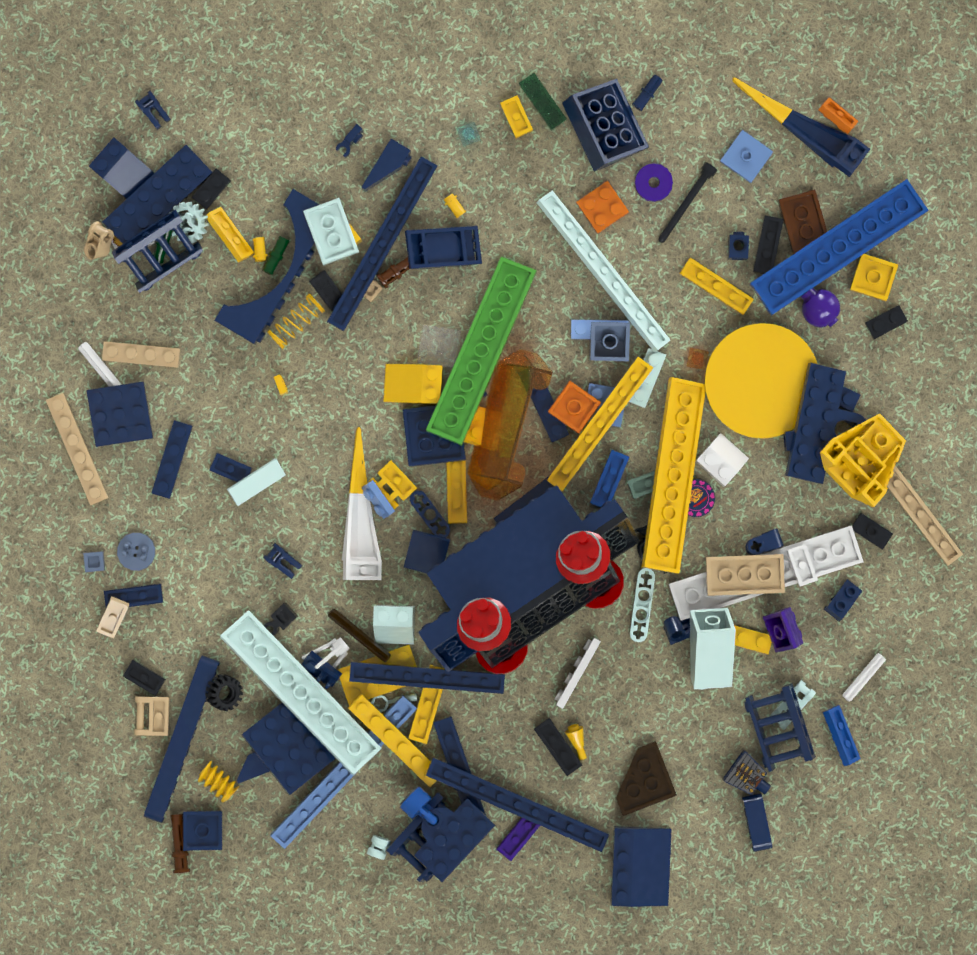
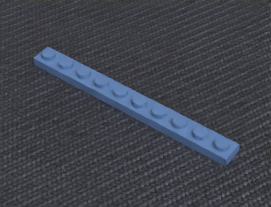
M402 694L384 713V716L398 729L413 714L417 707ZM370 729L367 731V734L380 747L384 744ZM338 762L270 836L285 849L354 775Z

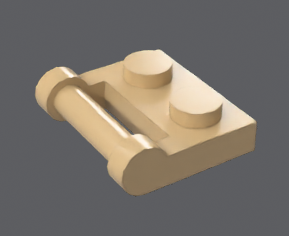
M135 696L137 718L134 735L169 736L170 697ZM144 703H149V729H144Z

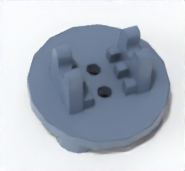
M131 533L120 541L117 547V556L125 568L140 571L147 568L153 562L155 546L147 535Z

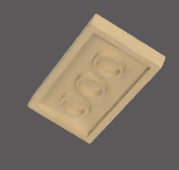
M783 554L706 557L707 596L785 593Z

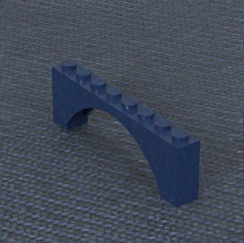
M292 189L283 204L284 208L288 209L295 232L294 257L287 274L271 292L255 301L236 306L224 304L214 321L254 345L257 342H262L266 335L264 333L265 328L273 324L276 318L273 316L277 309L281 310L285 303L284 296L286 293L290 294L295 286L293 281L296 276L300 277L305 269L303 267L305 261H310L315 253L313 251L315 242L303 211L320 204Z

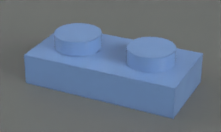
M373 480L362 487L365 498L372 502L374 510L379 516H382L384 519L395 512Z

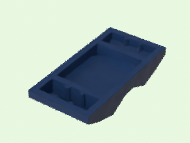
M478 226L405 231L409 269H432L482 264Z

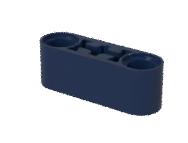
M762 794L742 797L753 852L772 849Z

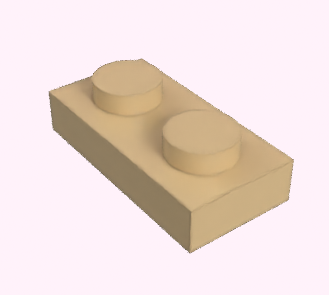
M111 596L96 632L114 639L129 607V603Z

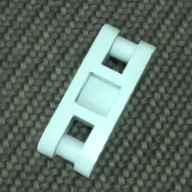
M802 680L794 687L796 695L798 692L805 695L802 700L797 697L801 710L816 694L813 689L807 688L805 686L806 683ZM782 701L770 716L780 714L783 710L787 712V703ZM788 719L777 723L780 724L779 727L785 730L791 721Z

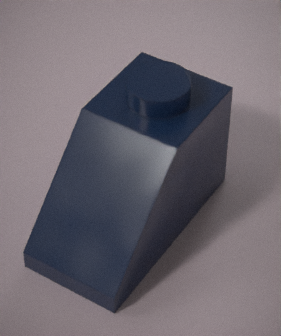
M252 749V753L247 756L237 778L238 784L270 772Z

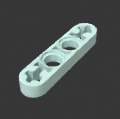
M648 568L641 569L637 575L630 627V637L635 642L644 641L648 633L655 581L654 572ZM645 571H649L648 574L652 575V578L647 580V585H651L650 589L646 587L639 588V583L644 584L641 574H645ZM641 590H646L649 593V598L646 601H641L638 598V593ZM644 609L646 611V618L644 620L636 618L637 610ZM634 621L646 623L645 627L641 626V632H644V636H640V639H636V636L633 635V631H637L638 625L634 626Z

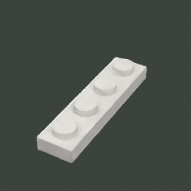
M593 637L592 641L590 639L587 640L583 648L586 652L583 657L578 656L574 663L576 667L574 673H569L564 681L567 684L565 689H560L555 697V700H557L556 705L562 709L601 642Z

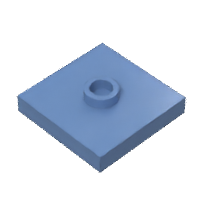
M742 130L720 162L749 183H752L773 151Z

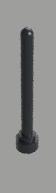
M707 162L701 167L702 171L700 172L701 176L658 238L660 243L666 241L706 180L710 179L711 176L714 177L718 171L714 166Z

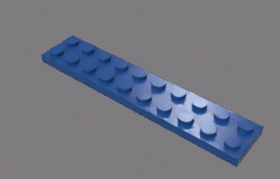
M906 179L751 282L750 286L772 316L929 210L908 179Z

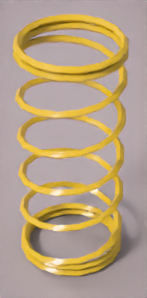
M308 293V295L306 296V300L309 303V305H311V301L315 304V306L320 310L321 313H324L325 310L311 296V294ZM298 303V306H299L300 310H301L303 313H304V311H303V309L301 308V306H303V307H304L307 311H309L312 315H314L315 317L319 318V315H318V313H317L315 310H314V312H315V314H314L312 311H310V310H309L306 306H304L302 303ZM290 309V312L294 319H296V317L294 316L293 312L307 324H311V321L308 317H306L307 320H305L297 312ZM283 316V321L285 322V324H286L287 326H288V323L286 322V320H287L288 322H290L293 326H295L298 330L303 331V328H302V326H301L300 324H299V326H300V328H299V327L296 326L293 322H291L288 318H286V317ZM275 323V327H276V329L278 330L279 333H281V331L279 330L278 327H280L284 332H286V333H287L289 336H291L292 338H296V336H295V334H294L293 331H291V333L293 334V335H291V334H290L289 332H287L283 327H281L279 324ZM268 329L267 333L284 349L285 346L283 344L288 345L287 340L284 338V341H282Z

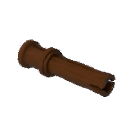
M408 257L396 265L391 264L390 268L383 273L376 274L385 289L396 279L400 280L402 274L409 270Z
M183 814L170 815L174 844L172 857L174 858L175 869L173 873L190 872L187 860L189 852L183 851Z

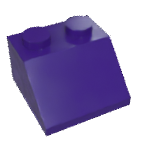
M791 607L763 616L776 653L795 649L803 644L802 633L798 629L795 621L796 617Z

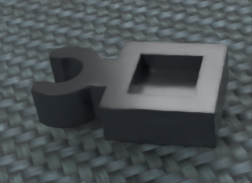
M285 602L271 615L274 621L267 622L264 627L272 626L274 630L271 634L274 636L279 632V627L285 630L298 615Z

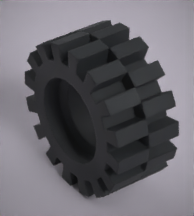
M219 674L218 678L214 676L212 678L214 682H208L211 685L210 688L206 687V691L209 692L205 693L208 703L221 711L233 710V705L237 707L239 705L237 701L241 702L242 700L239 696L243 695V692L240 691L243 687L239 685L240 682L226 674ZM224 686H228L229 694L225 699L221 700L219 693Z

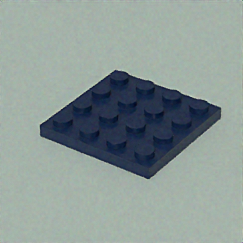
M283 702L241 735L288 795H291L336 759Z

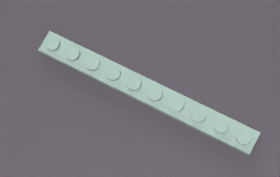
M553 190L537 201L538 206L651 349L656 352L670 341L669 337Z

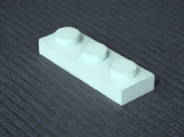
M648 348L644 361L651 365L653 369L629 401L630 403L642 408L646 407L666 354L658 351L654 352L651 348Z

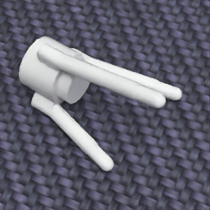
M341 637L337 640L334 638L329 643L313 650L317 654L332 646L330 648L332 652L315 666L316 669L334 655L339 656L333 664V667L336 669L343 658L348 655L347 651L350 648ZM308 654L302 656V659L305 660Z

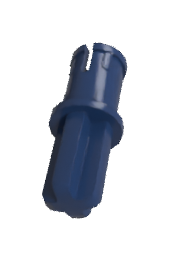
M653 75L645 88H641L642 92L632 105L642 111L648 101L654 98L653 94L663 80L659 76Z

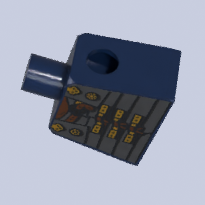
M745 750L740 753L722 778L726 783L752 795L755 789L765 795L771 787L769 783L763 780L767 772Z

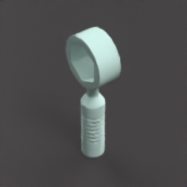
M416 693L404 695L410 702L417 701ZM380 695L374 697L371 703L374 704L376 698H383L386 702L385 708L378 709L380 712H383L387 709L388 704L395 703L401 696L388 700L385 696Z

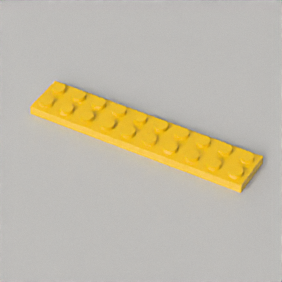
M670 377L668 380L641 566L643 568L675 574L680 573L706 392L705 384L674 377Z

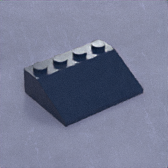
M617 79L575 93L562 102L594 172L649 148Z
M614 826L611 906H668L672 829Z

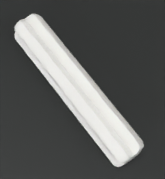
M87 342L82 343L78 347V350L108 386L121 385Z
M876 654L842 696L847 701H852L886 659L881 654Z

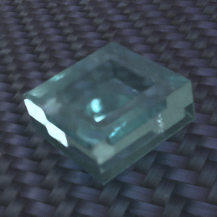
M475 122L457 128L463 147L481 141Z

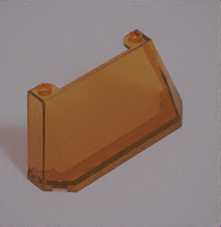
M519 349L498 361L485 404L486 411L482 442L479 446L474 445L467 471L481 497L499 501L523 485L525 469L521 464L513 462L533 388L538 390L546 389L550 384L553 373L537 353Z

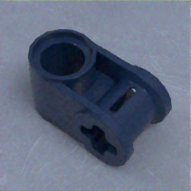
M778 528L747 541L745 549L749 555H759L783 547L784 544ZM753 542L759 544L757 552L755 549H751Z

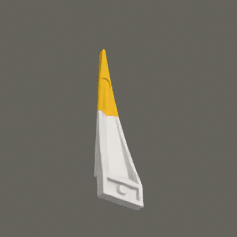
M360 427L356 429L342 553L343 580H381L382 560L371 503L365 498L362 487L367 484Z

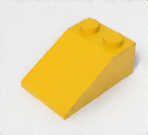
M386 364L383 402L437 405L442 392L443 366Z

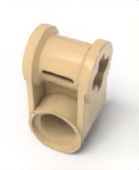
M99 221L94 222L90 226L84 246V254L90 260L107 256L114 237V232L104 228L103 224Z

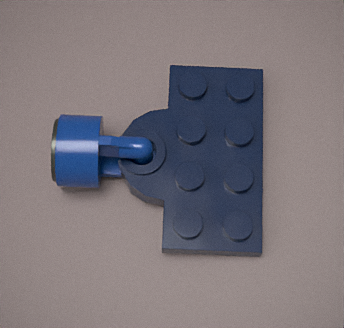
M416 787L400 803V808L411 819L417 815L423 819L421 829L427 842L414 856L443 882L496 825L468 798L455 812L444 807L433 808L428 804L432 798L421 787Z

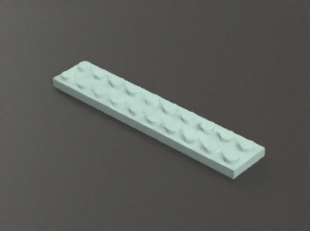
M249 610L220 635V638L352 775H355L382 749Z

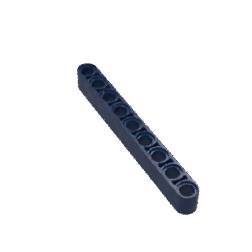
M203 655L200 657L144 813V817L159 823L164 821V814L168 810L171 801L170 797L174 793L178 782L177 778L184 765L183 761L187 757L191 746V739H193L197 729V722L200 720L203 712L202 708L207 701L205 693L209 692L206 691V687L210 688L211 685L208 682L214 681L212 678L216 676V669L220 665V661Z

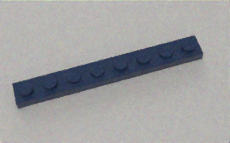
M351 662L349 682L503 694L505 674L459 670L447 672L446 669Z

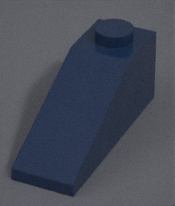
M390 139L362 185V190L368 191L401 170L403 166L407 167L412 159V156H410L411 150Z

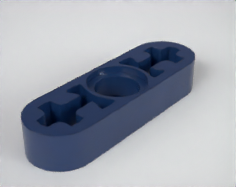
M413 492L410 496L412 506L434 535L446 538L450 534V527L424 492ZM416 494L418 496L423 495L422 501L425 505L427 502L430 504L422 512L419 511V508L422 506L419 503H414V496ZM432 509L435 511L436 516L433 520L425 518L426 510ZM439 517L442 521L438 523L442 527H447V529L445 530V535H438L437 526L434 525V527H431L430 525L431 523L436 522Z

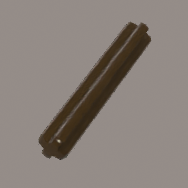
M332 609L329 612L328 617L380 660L387 662L390 659L391 654L340 612L336 609Z

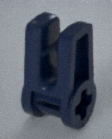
M149 90L145 97L141 100L137 99L135 103L158 130L161 128L159 120L152 114V109H156L159 116L165 122H169L171 119Z
M274 543L268 555H264L263 558L293 579L295 574L291 569L284 566L281 560L285 559L297 569H301L303 565L290 556L282 547Z

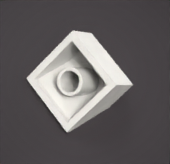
M720 433L695 462L724 487L749 458Z

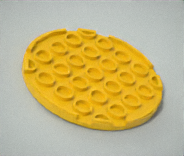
M757 323L738 328L720 341L708 360L704 383L709 405L723 424L741 435L752 438H772L783 435L784 432L795 428L808 363L818 364L807 343L796 333L785 327L769 323Z

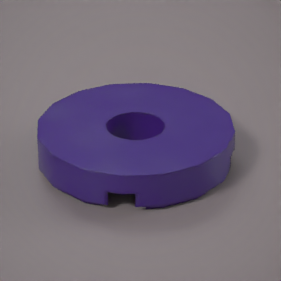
M660 164L645 165L636 175V191L646 201H661L672 190V175L666 167ZM650 178H657L659 186L656 188L650 187L648 183Z

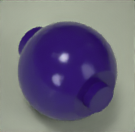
M812 288L801 296L804 300L802 314L810 325L819 328L826 327L827 325L831 327L838 321L837 316L840 314V303L832 292L825 289L815 290Z

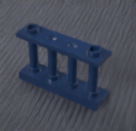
M176 209L112 251L118 264L125 262L139 280L135 283L139 293L151 289L153 284L191 259L198 258L203 252L199 241L193 245L181 229L180 223L183 221ZM170 230L176 233L186 248L179 255H176L164 238V234ZM153 241H158L171 259L162 266L148 248V245ZM138 251L143 253L154 269L147 276H144L131 258Z
M793 683L783 686L780 694L755 701L753 695L745 698V709L748 713L750 712L763 753L762 762L764 767L768 768V772L776 768L774 763L799 756L801 758L804 757L805 762L816 757ZM780 701L787 703V712L760 719L757 708ZM788 719L792 720L794 728L791 731L766 738L763 726ZM792 738L798 739L800 744L798 749L774 756L771 755L770 744Z
M437 793L428 804L433 808H446L444 803L446 798L441 793ZM417 815L386 851L392 856L402 855L421 873L417 880L419 882H428L434 874L406 850L407 847L405 846L410 840H414L420 847L426 843L418 832L423 819Z

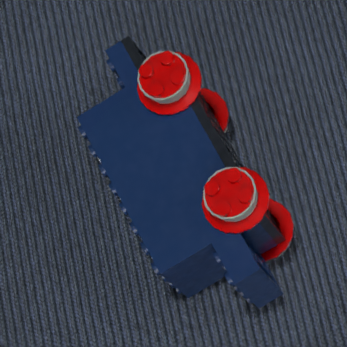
M557 485L550 487L540 497L530 500L527 506L515 510L509 518L499 521L493 529L481 533L478 539L465 544L462 550L450 554L444 562L436 564L430 569L427 575L450 608V611L440 614L434 622L425 624L418 633L428 649L447 672L476 654L479 664L489 672L495 674L512 672L524 662L528 653V644L584 606L592 609L606 608L620 597L624 588V576L620 567L613 560L640 541L627 515L615 499L604 503L601 509L589 513L585 520L582 521Z

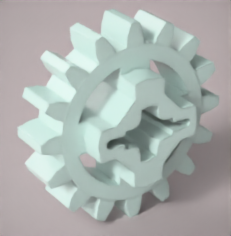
M190 201L179 203V206H174L173 209L177 210L183 221L180 223L181 229L191 243H194L203 238L202 234L207 233L204 227L209 226V224L205 222L208 216H203L202 214L205 210H199V204L193 205ZM190 232H195L193 235H188Z

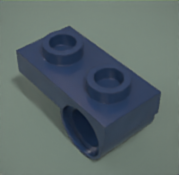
M847 579L835 596L832 597L830 604L825 606L823 610L838 622L841 621L862 593V590Z
M672 616L664 621L663 628L670 645L690 638V618L680 621L679 617Z

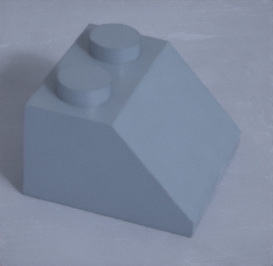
M591 322L589 360L629 361L630 323Z

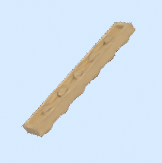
M61 393L47 399L46 403L90 506L108 499L109 497L65 394Z
M895 465L893 476L890 478L887 488L946 566H949L961 557L963 553Z

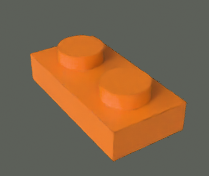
M830 97L818 110L825 118L831 120L841 131L847 134L858 123V120Z

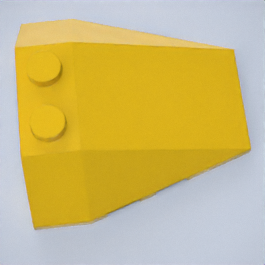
M877 414L836 436L827 443L820 452L824 470L851 498L875 507L887 492L888 482L893 476V469L900 458L906 440L881 414Z

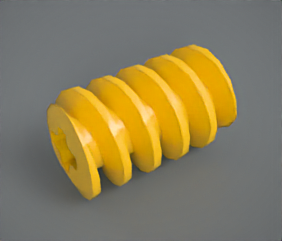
M210 761L199 774L198 782L200 783L205 780V788L211 785L209 791L211 793L217 790L216 798L223 795L221 800L223 803L229 800L240 785L234 788L236 781L228 783L230 776L228 775L223 778L224 771L222 770L217 773L218 766L216 765L211 768L212 761Z

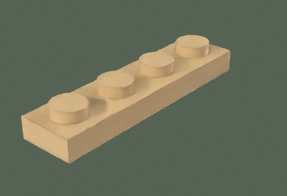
M104 341L102 361L179 368L181 349Z

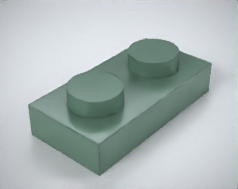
M655 471L627 481L633 499L652 493Z

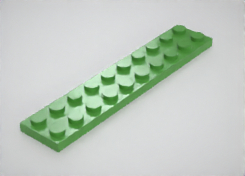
M504 257L500 258L427 426V432L461 446L463 445L537 273L536 270Z

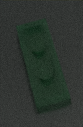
M535 73L519 82V86L551 131L567 121V118Z

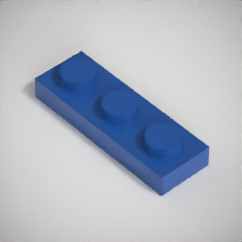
M611 450L590 501L591 504L601 507L604 503L612 501L629 456Z
M840 705L824 711L825 721L828 724L843 765L847 766L861 759Z

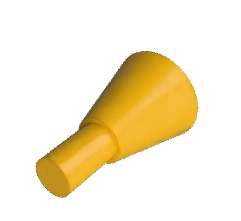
M578 724L568 726L565 734L577 750L579 760L586 759L583 747V726Z

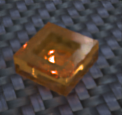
M690 348L686 367L706 370L709 351Z

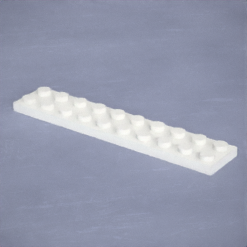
M852 525L761 554H783L785 587L798 583L786 550L806 544L817 577L863 562ZM706 572L668 584L680 621L690 618V610L722 608L762 595L707 596Z

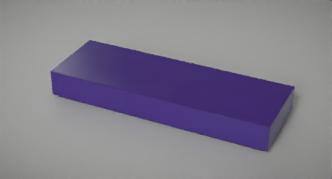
M521 818L496 850L512 861L540 825Z

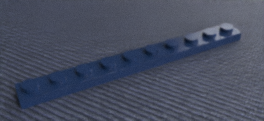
M422 156L420 157L327 323L343 332L345 331L438 165Z
M432 758L425 776L600 852L603 851L609 834L438 759Z

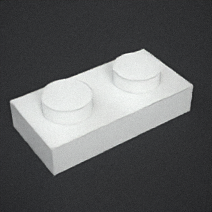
M806 544L786 550L799 587L818 580Z

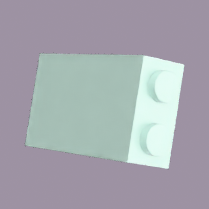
M375 605L373 612L375 642L378 644L414 645L415 606Z
M728 608L690 610V675L694 689L732 687L736 630Z

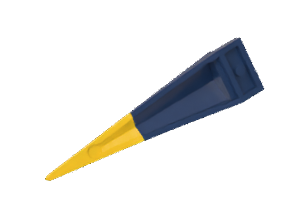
M737 78L732 79L741 90L832 168L835 166L848 177L853 174L870 151V148L855 137L810 119L762 94Z

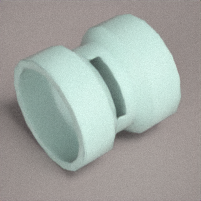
M373 835L371 839L372 845L368 848L367 854L385 860V851L390 846L391 841Z

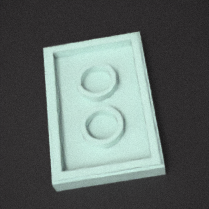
M340 198L303 211L323 266L359 253Z

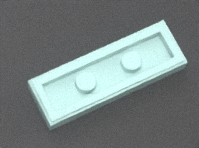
M274 458L229 487L227 491L235 504L239 506L286 474L277 459Z

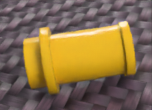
M452 193L444 199V205L450 208L457 219L466 210L456 199L457 195L454 196Z
M253 238V258H255V262L267 261L266 257H268V254H266L265 238Z

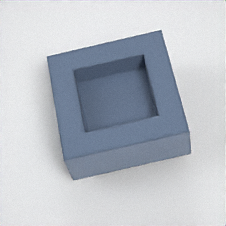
M104 551L83 553L85 572L105 571Z

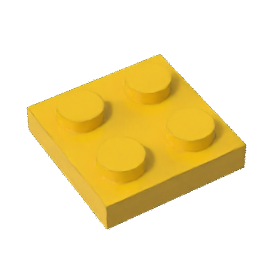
M863 254L859 258L850 290L886 302L898 264Z

